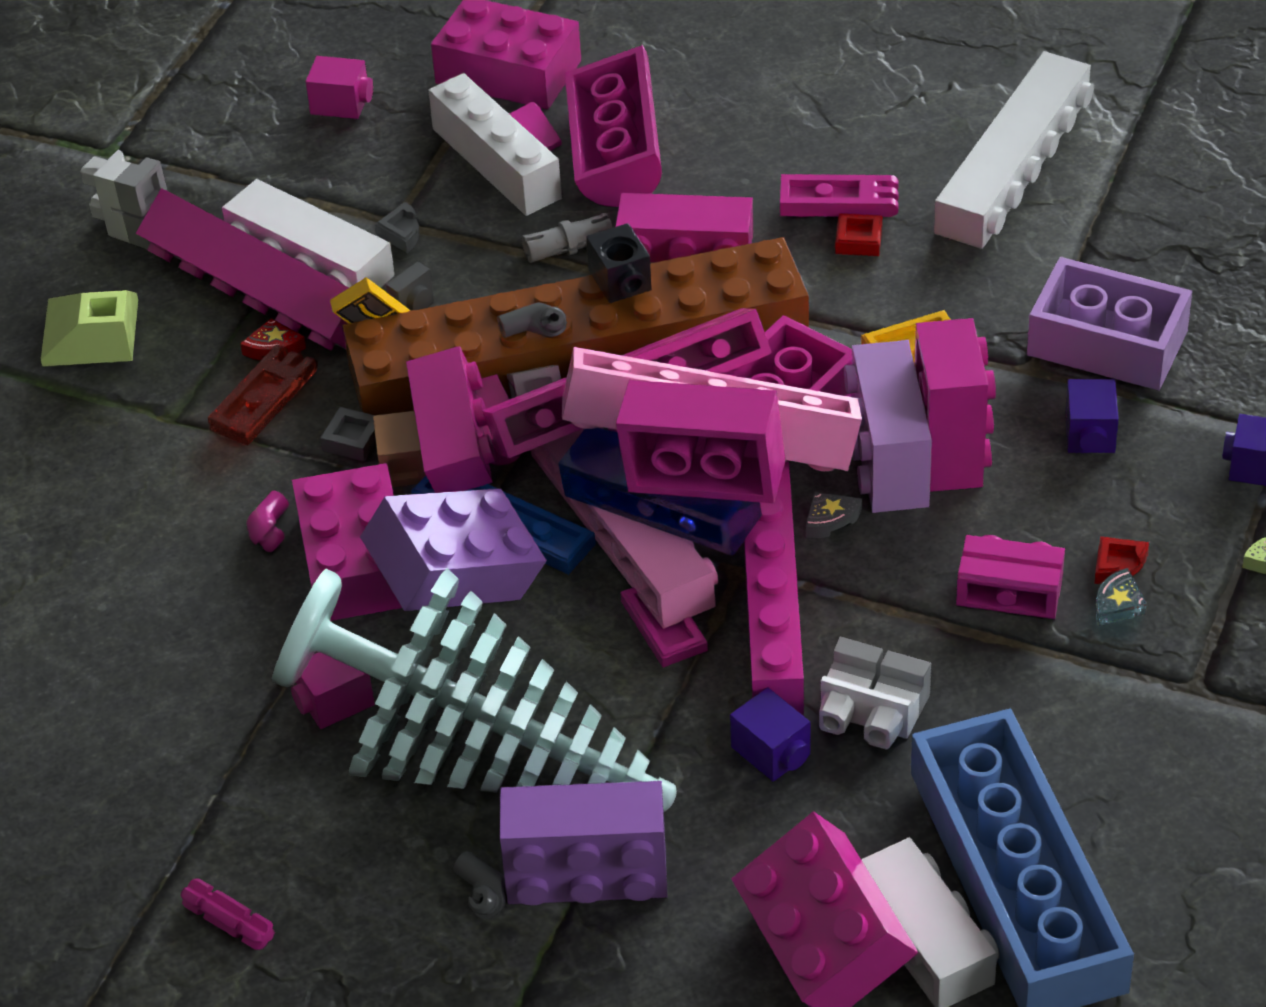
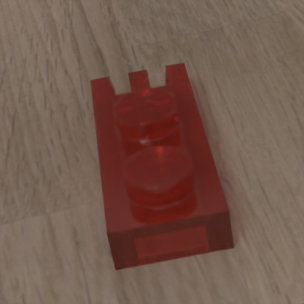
M275 345L207 417L210 431L248 446L315 374L318 361L308 356L303 359L301 353L293 350L288 353L286 347Z

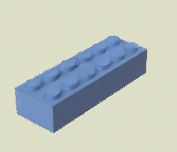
M1012 709L913 733L911 775L982 929L987 930L997 944L999 950L997 962L1018 1007H1081L1128 994L1134 953Z

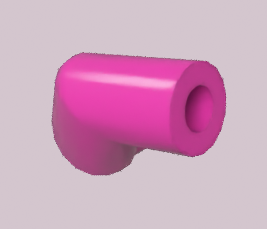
M271 491L250 514L247 520V530L251 541L255 545L259 543L266 552H273L285 539L284 532L278 529L275 524L288 509L289 502L284 495L277 491Z

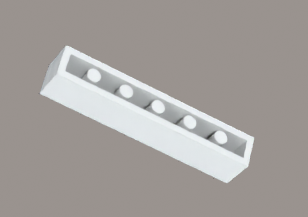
M1043 51L935 200L934 234L983 249L993 234L997 235L1000 233L1011 208L1016 209L1020 204L1025 187L1029 182L1034 183L1037 180L1042 163L1047 157H1053L1057 150L1059 139L1064 132L1069 133L1079 110L1088 107L1094 91V85L1089 83L1091 65Z

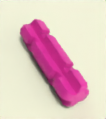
M192 879L188 886L183 888L180 896L183 899L182 904L185 908L197 915H201L204 912L203 918L235 938L243 936L241 942L251 948L262 950L274 937L275 932L270 920L257 913L251 916L252 910L219 890L212 892L214 887L203 880Z

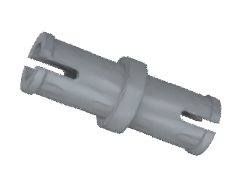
M607 213L572 223L569 220L559 222L557 227L550 228L549 230L523 235L522 245L529 263L567 253L570 256L577 254L578 249L587 246L586 236L613 227Z

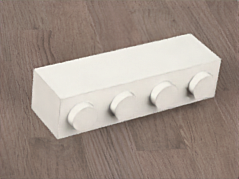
M463 73L428 89L433 130L524 215L528 216L562 199L559 159L467 75Z
M258 179L254 180L222 207L225 222L349 288L366 277L381 288L395 276L390 242Z

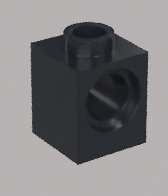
M629 223L586 236L589 272L609 303L652 290L650 255Z

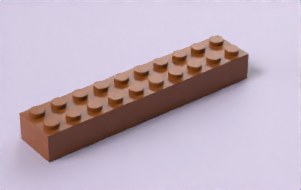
M784 237L650 263L652 290L613 303L608 302L593 276L588 275L344 324L343 332L348 365L361 412L377 416L414 411L406 361L457 346L461 347L468 363L476 362L481 379L497 374L509 397L511 394L507 374L549 365H558L561 379L566 378L573 347L622 356L741 308L757 310L764 332L783 315L809 327V295ZM537 302L558 307L566 315V329L560 335L549 338L529 331L504 338L497 323V316Z

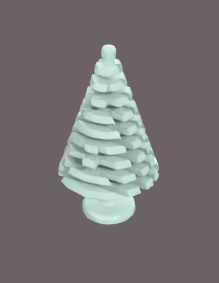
M448 568L440 575L430 591L434 594L429 605L422 606L410 629V631L415 633L410 644L402 645L398 654L330 621L342 588L341 578L338 574L325 569L314 583L282 647L272 680L284 687L292 686L304 672L314 652H321L385 682L375 702L376 705L380 706L377 715L368 718L359 743L363 745L360 752L352 758L349 768L350 776L366 777L380 757L378 752L382 744L389 740L401 717L397 715L400 706L408 703L411 695H413L414 699L405 718L409 719L403 730L398 732L389 754L392 756L390 762L383 769L382 779L400 780L406 771L410 757L416 753L427 731L425 726L429 718L435 715L438 707H441L445 710L435 729L438 733L434 741L428 745L419 767L421 768L414 783L432 785L454 744L452 742L456 733L461 730L467 719L473 722L474 725L465 742L467 745L457 760L447 787L461 789L466 787L481 758L480 755L484 746L488 743L494 732L503 736V739L480 791L497 793L520 745L533 751L516 787L535 786L548 757H551L562 763L552 785H570L576 770L590 776L587 784L605 783L606 781L610 783L662 781L664 812L672 806L676 797V786L661 777L657 779L646 774L645 771L650 761L639 750H637L629 768L615 762L626 739L615 727L602 753L588 746L602 716L591 704L574 739L560 733L578 694L569 683L565 682L546 723L543 724L533 719L554 672V669L543 659L540 661L516 711L506 707V703L514 688V682L520 674L530 650V646L519 636L511 647L499 670L501 671L496 683L492 685L487 697L478 693L487 675L485 671L490 661H493L503 632L507 626L495 613L486 631L481 634L470 656L472 660L468 669L462 672L457 683L451 681L460 662L457 658L461 649L467 646L476 625L474 621L482 609L483 602L472 591L468 593L461 603L462 608L457 619L451 621L440 643L443 645L439 656L432 659L428 668L425 667L433 650V647L429 646L434 635L440 634L449 613L446 608L450 599L455 597L459 579Z

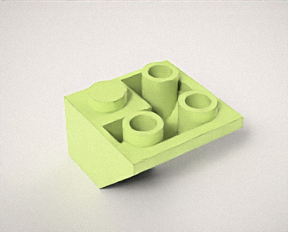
M124 290L79 293L49 298L41 353L42 366L132 361L138 309L137 293Z

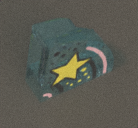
M1128 568L1112 574L1100 586L1095 608L1098 626L1145 615L1147 603Z

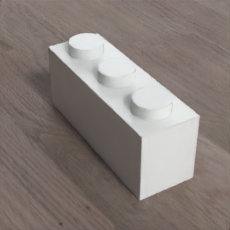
M909 837L861 859L919 952L904 965L935 1007H949L995 985L996 960L999 959L997 944L987 930L983 929L980 931L971 919L968 906L961 894L957 891L951 892L941 879L937 863L929 853L922 854Z

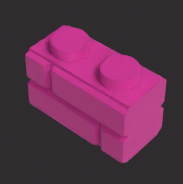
M966 535L958 571L956 605L1055 619L1063 578L1065 548L1053 547L1045 542L1023 543L1003 540L995 535H985L982 537Z

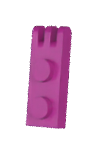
M781 174L780 216L839 217V213L893 217L898 213L899 181L893 175Z

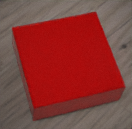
M839 213L835 254L880 256L883 216Z

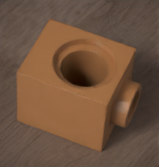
M408 411L373 416L379 464L387 463L392 487L418 484L426 474L423 467L415 412Z

